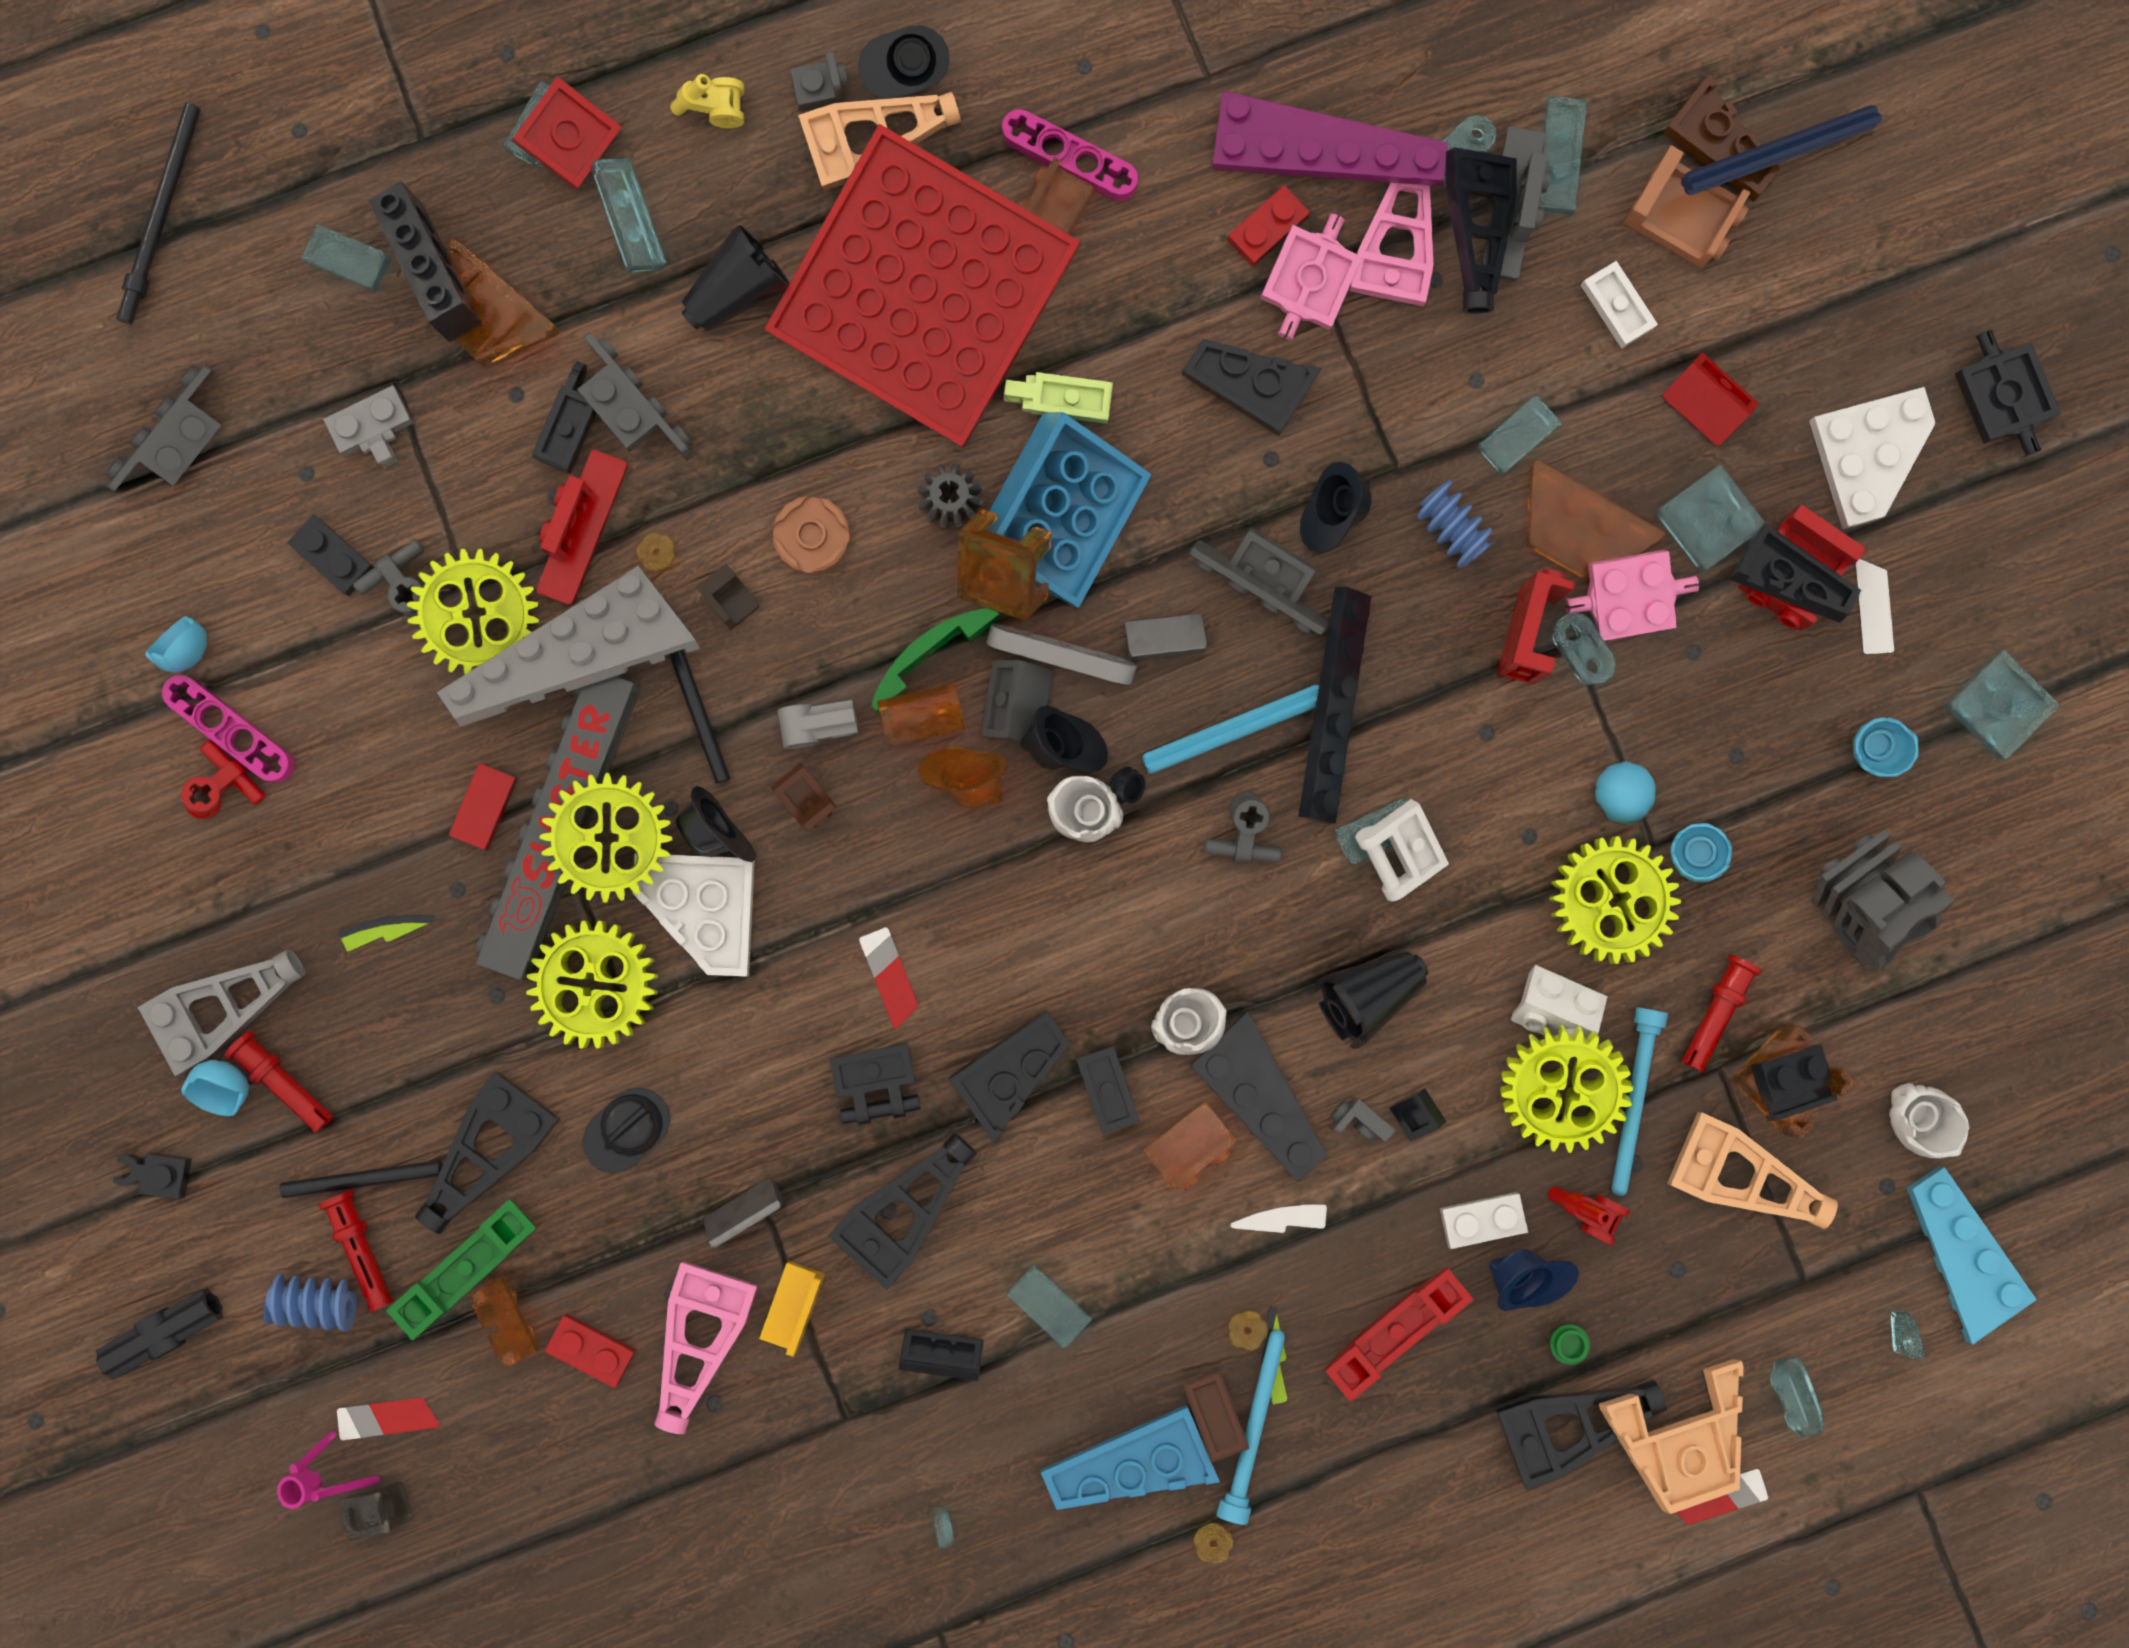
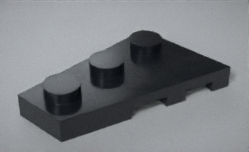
M1203 339L1183 369L1182 376L1280 436L1322 368L1311 365L1305 367L1287 362L1288 360L1273 357L1272 359L1249 353V350Z
M1766 523L1756 531L1729 579L1839 623L1850 614L1861 592V589Z
M1045 1010L949 1076V1079L993 1143H995L1003 1133L1002 1130L1012 1117L1019 1112L1025 1104L1024 1101L1037 1084L1048 1074L1070 1043L1048 1011Z

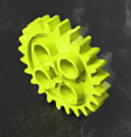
M460 549L459 561H455L449 553H445L444 560L446 565L441 567L438 563L431 561L430 566L434 574L432 576L422 572L418 574L425 583L424 587L410 588L413 593L420 596L418 601L407 603V606L417 610L418 614L407 619V623L419 624L420 630L416 631L412 638L426 639L427 642L420 651L426 653L434 649L437 652L433 659L434 664L437 665L443 659H448L449 672H453L458 664H462L464 675L472 670L473 666L478 667L532 633L526 629L527 624L539 622L538 618L528 615V610L537 607L538 602L526 600L525 596L530 594L534 588H521L519 585L525 577L524 572L512 576L510 571L513 562L509 561L502 567L498 566L499 554L494 553L488 561H484L482 549H477L474 559H469L466 550ZM467 577L472 580L475 606L484 610V615L477 617L482 646L479 648L474 644L471 619L465 618L462 615V610L469 608L464 579ZM486 579H492L500 586V595L495 601L487 602L479 594V586ZM446 584H452L459 589L461 599L456 606L446 607L440 602L438 593L441 587ZM494 618L503 620L507 626L506 635L498 641L491 640L485 631L487 623ZM454 623L463 625L467 631L466 641L459 646L450 645L445 638L446 629Z
M605 773L602 784H597L593 775H588V787L583 788L576 780L573 781L575 793L572 796L563 790L559 792L560 797L564 801L562 806L554 803L548 805L556 813L555 818L542 819L544 824L552 827L550 833L540 835V839L551 841V847L541 852L542 855H554L555 861L547 869L552 871L560 868L563 873L557 882L561 884L571 879L574 881L571 893L575 894L581 887L586 888V900L589 901L595 891H600L604 903H607L611 891H615L620 901L624 900L625 888L629 887L636 895L640 894L637 882L642 880L652 885L653 881L648 872L651 869L658 872L664 870L656 862L657 857L670 856V853L660 848L661 843L672 841L671 836L661 834V829L671 824L670 820H658L657 815L665 807L663 805L650 806L649 803L655 795L653 792L643 797L639 795L641 782H637L631 789L626 788L627 780L624 775L621 776L617 785L612 784L609 773ZM605 802L610 803V833L617 834V842H611L609 845L610 865L608 873L602 872V843L595 842L594 838L595 834L602 833L603 831L602 814L603 803ZM581 806L592 807L597 813V823L590 829H582L575 823V812ZM631 807L636 811L638 821L635 827L625 830L617 825L615 816L620 808ZM590 846L595 850L597 860L591 868L582 869L575 864L573 857L579 847ZM624 846L631 847L637 854L636 864L626 870L621 869L615 863V853Z
M1620 836L1612 837L1609 847L1604 838L1595 840V850L1588 843L1581 845L1583 857L1576 853L1567 855L1573 866L1562 865L1558 867L1559 872L1565 878L1564 880L1552 881L1551 884L1561 891L1560 895L1551 896L1549 900L1560 903V909L1551 913V916L1563 917L1565 922L1557 928V931L1570 930L1572 934L1566 942L1568 945L1581 942L1580 955H1587L1594 949V961L1602 962L1608 953L1610 964H1619L1621 953L1627 963L1635 962V950L1642 957L1650 956L1647 944L1655 948L1663 946L1658 934L1672 935L1673 931L1665 923L1669 920L1679 919L1678 915L1670 911V906L1680 904L1681 900L1670 897V892L1677 889L1679 884L1667 883L1666 878L1671 875L1673 869L1660 870L1658 866L1664 858L1662 855L1651 859L1648 858L1651 849L1649 845L1643 846L1636 851V839L1627 840L1622 847ZM1619 863L1624 864L1629 869L1630 877L1625 884L1620 883L1615 876V869ZM1598 869L1602 870L1604 881L1598 877ZM1585 882L1591 883L1596 890V897L1591 903L1586 902L1580 893L1581 887ZM1618 893L1621 900L1617 902L1616 907H1611L1608 901L1613 898V894ZM1638 898L1644 899L1649 906V912L1644 919L1638 917L1634 910V904ZM1605 916L1611 918L1615 924V931L1609 938L1604 936L1600 930V922ZM1625 918L1629 922H1631L1633 926V930L1631 932L1627 929V923Z
M598 920L594 931H592L589 921H581L580 932L573 925L568 924L565 926L567 937L564 938L559 933L553 932L551 937L555 945L552 947L541 944L539 947L546 956L544 959L532 958L531 960L540 969L538 973L527 974L528 979L537 982V987L526 991L527 995L538 996L539 999L530 1009L531 1011L543 1010L545 1014L538 1021L539 1025L552 1022L554 1025L549 1035L552 1037L557 1036L564 1031V1044L566 1045L571 1044L578 1037L579 1048H587L592 1038L596 1049L603 1048L605 1036H607L612 1044L620 1043L618 1032L621 1031L626 1036H632L634 1033L630 1023L634 1022L639 1025L645 1023V1020L639 1014L640 1010H653L654 1008L645 1001L646 996L658 993L657 990L648 987V981L658 978V974L646 973L645 969L654 962V959H641L640 955L645 950L646 945L639 944L632 947L631 944L635 934L631 932L620 938V925L614 924L607 933L605 921ZM575 951L580 952L584 958V966L577 973H573L568 967V958ZM617 956L622 960L624 969L622 974L614 979L608 975L606 965L612 957ZM561 976L575 979H593L594 977V980L598 982L624 984L627 986L626 992L595 989L591 992L589 987L563 985L558 982V979ZM569 990L573 991L578 997V1006L571 1013L567 1012L562 1006L563 995ZM608 995L614 997L618 1003L617 1012L611 1018L606 1017L601 1011L602 1000Z
M1560 1025L1558 1035L1553 1036L1546 1027L1544 1028V1039L1541 1041L1532 1034L1528 1035L1531 1047L1526 1048L1517 1044L1516 1049L1520 1058L1508 1057L1506 1059L1508 1066L1513 1071H1503L1501 1073L1502 1080L1509 1084L1500 1087L1502 1097L1509 1098L1503 1102L1505 1112H1514L1510 1116L1512 1126L1522 1124L1520 1130L1523 1138L1535 1133L1534 1141L1538 1147L1548 1139L1551 1151L1553 1152L1556 1151L1560 1142L1565 1143L1568 1153H1572L1574 1142H1580L1582 1147L1588 1150V1139L1591 1137L1600 1144L1604 1143L1601 1131L1605 1129L1615 1134L1617 1131L1612 1122L1613 1119L1619 1121L1626 1120L1624 1111L1619 1107H1630L1632 1105L1630 1097L1623 1094L1633 1091L1631 1081L1625 1079L1631 1075L1628 1066L1620 1065L1624 1060L1621 1052L1611 1053L1613 1046L1609 1039L1598 1045L1599 1036L1596 1031H1593L1587 1038H1584L1581 1026L1576 1027L1573 1035H1568L1565 1026ZM1571 1057H1576L1577 1060L1574 1062L1570 1073L1573 1088L1566 1090L1564 1115L1562 1120L1558 1121L1556 1118L1562 1106L1560 1090H1564L1567 1085L1569 1060ZM1555 1060L1561 1063L1560 1067L1554 1072H1544L1541 1070L1542 1065L1547 1061ZM1589 1068L1600 1070L1599 1076L1593 1080H1584L1580 1077ZM1539 1098L1552 1100L1551 1104L1544 1109H1537L1532 1106L1533 1102ZM1586 1105L1591 1107L1590 1112L1583 1117L1572 1115L1573 1110L1578 1106Z

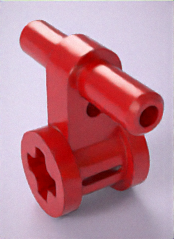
M212 740L206 741L200 747V751L219 771L210 778L194 777L188 780L181 790V798L188 814L202 820L212 818L219 812L222 806L221 795L233 785L253 805H258L266 798V794L246 775L248 770L238 760H232ZM197 792L203 796L208 794L210 802L207 804L201 801L195 803L193 795Z
M1557 1186L1552 1187L1548 1192L1550 1201L1564 1207L1566 1213L1582 1221L1580 1230L1613 1246L1616 1240L1613 1238V1235L1622 1217L1627 1218L1630 1210L1599 1194L1593 1200L1579 1192L1570 1193Z

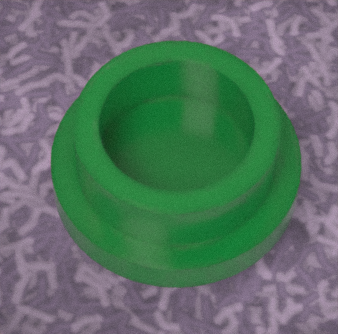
M1563 1324L1552 1332L1549 1339V1348L1552 1355L1559 1362L1566 1365H1575L1587 1357L1590 1350V1340L1586 1332L1577 1325Z

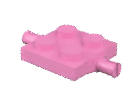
M1330 214L1322 234L1310 233L1292 225L1260 299L1279 307L1287 314L1280 331H1278V335L1283 338L1289 325H1291L1285 338L1286 340L1292 341L1294 339L1300 321H1310L1330 330L1362 259V256L1345 249L1336 241L1345 222L1341 216L1332 230L1337 215Z
M1667 550L1588 563L1590 584L1587 596L1565 599V605L1568 606L1565 609L1568 615L1589 611L1594 619L1596 639L1599 641L1677 628L1674 606L1676 595L1698 592L1699 586L1695 584H1698L1699 581L1697 576L1674 580L1671 573L1669 551Z

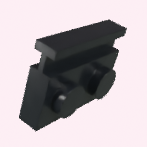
M1822 1044L1810 1045L1751 1065L1761 1102L1766 1104L1769 1115H1766L1767 1121H1779L1838 1100L1837 1095L1832 1094L1829 1084L1833 1083Z

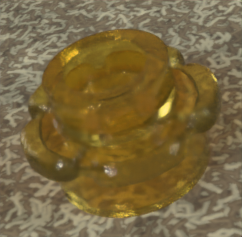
M650 533L643 538V543L638 545L637 557L644 562L645 568L651 571H658L669 567L673 563L675 545L668 536L662 537L659 533ZM655 548L660 550L658 555L653 554Z
M1247 1310L1244 1313L1236 1314L1229 1322V1329H1231L1229 1338L1237 1348L1244 1347L1247 1351L1255 1350L1261 1346L1262 1339L1267 1337V1325L1264 1321H1261L1260 1315L1254 1311ZM1246 1327L1251 1328L1250 1334L1244 1333Z
M1209 1523L1200 1528L1194 1536V1544L1197 1546L1195 1552L1199 1559L1204 1562L1213 1561L1215 1564L1221 1563L1229 1557L1228 1552L1233 1548L1232 1535L1230 1532L1225 1531L1221 1524ZM1212 1540L1217 1542L1216 1547L1210 1546Z

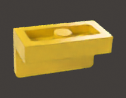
M788 1261L759 1339L786 1348V1355L794 1357L799 1350L825 1274Z

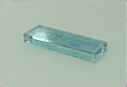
M1549 96L1546 101L1543 127L1545 140L1542 153L1548 154L1545 169L1551 170V177L1546 193H1541L1539 206L1544 207V212L1573 215L1575 212L1587 100Z
M630 158L595 160L590 167L627 272L662 270L667 263Z

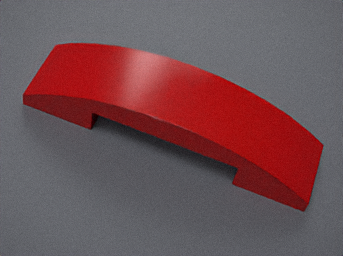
M1445 1268L1419 1285L1378 1317L1350 1342L1324 1370L1348 1400L1352 1402L1382 1377L1380 1373L1438 1324H1446L1474 1299L1452 1272Z

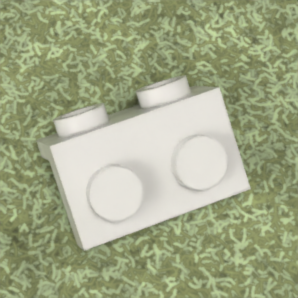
M1535 965L1529 972L1521 1003L1514 1010L1511 1020L1531 1032L1544 1035V1028L1547 1027L1553 1036L1558 1035L1560 1025L1565 1026L1568 1035H1573L1576 1027L1581 1026L1584 1038H1587L1593 1031L1599 1033L1608 996Z

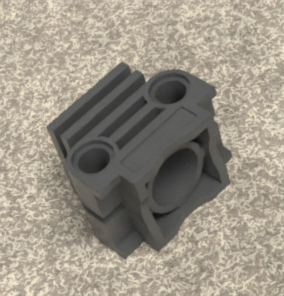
M1886 829L1875 837L1871 834L1864 836L1853 846L1856 851L1844 860L1836 857L1827 863L1820 871L1822 876L1815 884L1817 889L1811 901L1818 907L1827 900L1822 912L1827 919L1838 912L1833 924L1835 935L1862 966L1868 963L1876 973L1891 963L1899 950L1915 940L1923 939L1936 930L1943 921L1942 912L1947 911L1954 902L1943 890L1946 881L1920 855L1910 851L1896 861L1902 846L1896 841L1885 849L1891 836Z

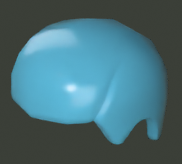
M184 616L147 649L145 656L159 669L166 672L177 673L191 669L201 661L208 646L207 632L196 620Z
M1890 717L1874 718L1863 724L1852 740L1853 756L1857 763L1866 772L1878 777H1897L1910 770L1918 758V738L1916 734L1901 721Z
M1627 761L1609 765L1597 779L1595 790L1596 802L1604 810L1607 819L1612 822L1626 825L1638 822L1649 813L1655 803V782L1650 773L1641 765Z
M1709 823L1690 824L1676 834L1671 845V861L1678 873L1692 882H1710L1722 876L1729 868L1732 845L1721 829Z
M209 1060L197 1064L190 1071L181 1092L189 1102L202 1110L230 1117L234 1116L245 1102L249 1093V1083L246 1076L229 1062Z

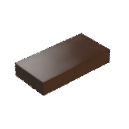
M1220 1371L1183 1385L1212 1463L1249 1449Z

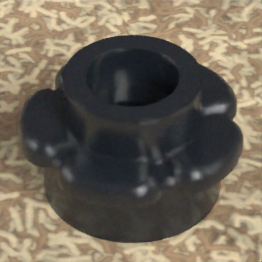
M1125 766L1112 776L1110 790L1116 794L1119 804L1125 802L1133 804L1142 797L1145 791V779L1137 770H1132V767Z

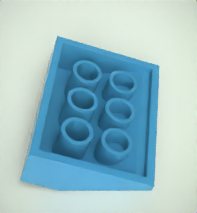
M1043 412L969 547L1005 570L1073 607L1079 608L1152 474L1064 412Z

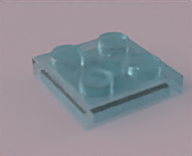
M1721 464L1655 512L1701 573L1754 536L1756 531L1765 523Z
M2005 650L1997 652L1945 705L1999 761L2008 759L2060 706Z

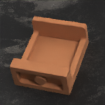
M1671 145L1658 162L1623 224L1702 269L1711 258L1718 260L1727 248L1730 239L1725 236L1731 226L1734 228L1739 226L1748 212L1749 207L1745 206L1744 203L1751 192L1743 189L1739 195H1735L1721 186H1716L1694 195H1687L1684 187L1681 186V179L1685 177L1687 172L1692 170L1679 163L1684 152Z

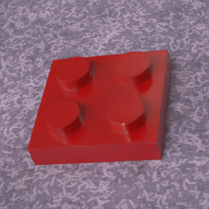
M557 76L514 135L512 142L577 191L622 127Z

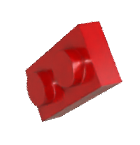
M1283 185L1228 235L1227 241L1254 267L1287 237L1292 225L1299 227L1307 220L1310 211Z
M566 1313L563 1315L544 1352L616 1388L637 1349Z

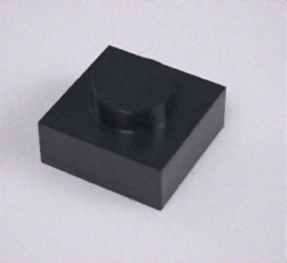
M1425 1088L1397 1101L1390 1107L1391 1112L1410 1141L1431 1133L1446 1123L1445 1118Z

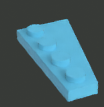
M1937 1166L1907 1187L1924 1235L1929 1238L1935 1253L1933 1258L1937 1269L1943 1274L1950 1292L1948 1297L1953 1310L1957 1311L1963 1326L1961 1331L1967 1343L1975 1344L2037 1300L1945 1167Z

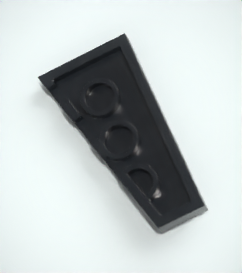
M1246 1012L1224 1032L1216 1046L1211 1050L1203 1052L1190 1066L1294 1179L1300 1182L1327 1154L1250 1014Z

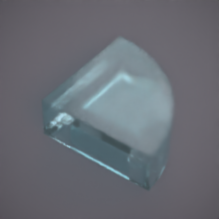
M1892 1311L1891 1328L1894 1352L1908 1358H1924L1921 1336L1912 1316L1906 1311Z

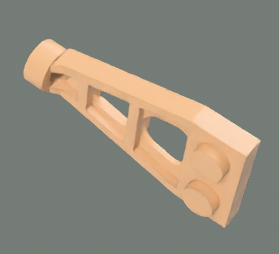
M949 92L940 96L929 95L833 103L798 115L823 191L845 185L862 155L854 154L849 148L845 136V128L848 124L870 121L877 126L881 124L887 128L885 122L887 116L911 112L916 117L917 126L914 130L901 137L916 145L942 128L961 123L953 93ZM940 108L942 115L937 116L934 109Z
M1697 1112L1667 1182L1668 1185L1706 1202L1807 1220L1809 1223L1822 1229L1829 1227L1838 1208L1837 1200L1818 1192L1741 1130L1702 1112ZM1729 1152H1738L1754 1166V1175L1749 1186L1745 1189L1724 1187L1718 1181V1176ZM1769 1173L1774 1174L1791 1186L1786 1202L1783 1204L1763 1199L1759 1195Z

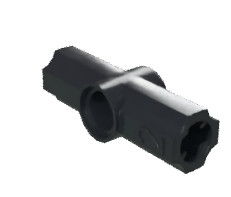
M208 1288L198 1291L171 1308L166 1307L133 1325L134 1329L96 1350V1363L101 1372L106 1374L111 1380L119 1378L138 1368L139 1365L150 1359L154 1361L186 1343L185 1339L223 1318V1307L218 1297L211 1293Z

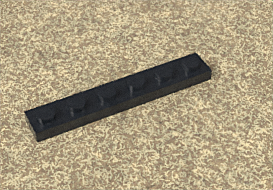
M1347 586L1335 587L1298 815V817L1324 824H1336L1372 597Z

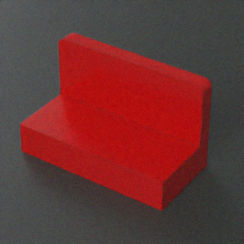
M1703 352L1663 393V398L1716 446L1721 445L1752 414L1759 404Z

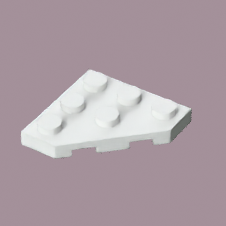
M1925 387L1815 416L1809 421L1842 529L1873 522L1886 516L1935 425V419Z
M634 854L635 865L637 862V854ZM684 855L657 857L656 862L664 870L658 872L651 869L648 874L653 884L649 885L640 880L637 882L640 894L632 893L660 921L659 923L680 946H683L707 975L749 976L755 860L747 862L737 857Z

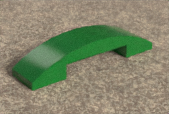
M995 607L966 612L948 619L924 633L908 646L888 669L875 693L871 705L876 713L880 716L908 694L909 690L901 679L960 632L971 644L989 630L992 623L999 622L1000 614Z
M512 1199L505 1202L479 1226L480 1228L386 1310L412 1341L464 1298L537 1229L534 1223Z

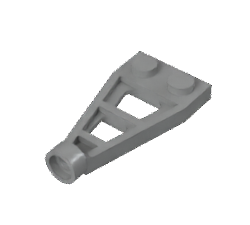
M287 949L273 957V959L172 987L142 1004L138 1009L174 1076H180L192 1070L197 1064L215 1057L293 982L304 977L305 969L299 957L292 950ZM253 978L261 992L260 996L245 1008L240 1009L229 988L233 984ZM208 996H217L227 1013L226 1018L214 1031L205 1034L190 1006L195 1000Z

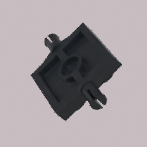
M1992 329L1977 335L1976 339L1979 342L1984 358L1977 364L1959 370L1955 373V376L1983 444L2002 437L2017 436L2025 457L2041 451L2042 448H2040L2033 429L2040 423L2057 417L2061 412L2033 344L2031 343L2014 350H2000Z

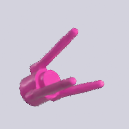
M331 1431L300 1461L290 1465V1475L284 1477L279 1482L277 1495L283 1507L295 1509L310 1501L317 1502L328 1496L377 1484L380 1482V1477H366L323 1488L320 1475L313 1470L307 1469V1466L337 1436L335 1431Z

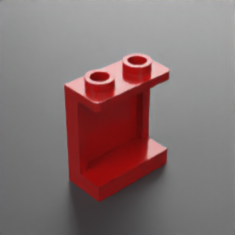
M1802 504L1790 511L1776 530L1841 576L1851 564L1860 559L1866 550L1861 544ZM1742 584L1738 585V588L1746 593L1745 597L1748 601L1761 608L1767 607L1778 615L1777 619L1780 623L1790 629L1802 631L1813 626L1818 619L1815 616L1816 613Z
M1544 569L1542 572H1536L1520 586L1497 675L1534 685L1552 674L1556 658L1535 653L1533 648L1546 602L1556 604L1574 589L1575 582L1566 580L1564 573Z

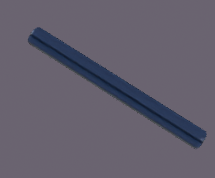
M1874 105L1861 108L1689 171L1681 179V186L1684 187L1687 195L1700 193L1873 129L1881 122L1882 115L1878 113V107Z

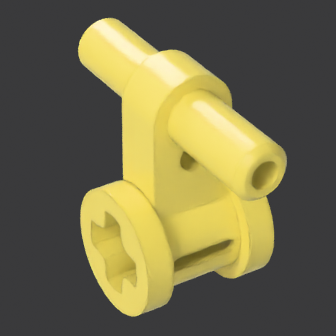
M699 74L693 81H687L678 90L677 98L671 103V111L677 116L683 115L688 109L709 114V122L714 126L720 128L740 127L744 124V113L740 111V97L744 95V83L730 77H719L710 80L707 75Z

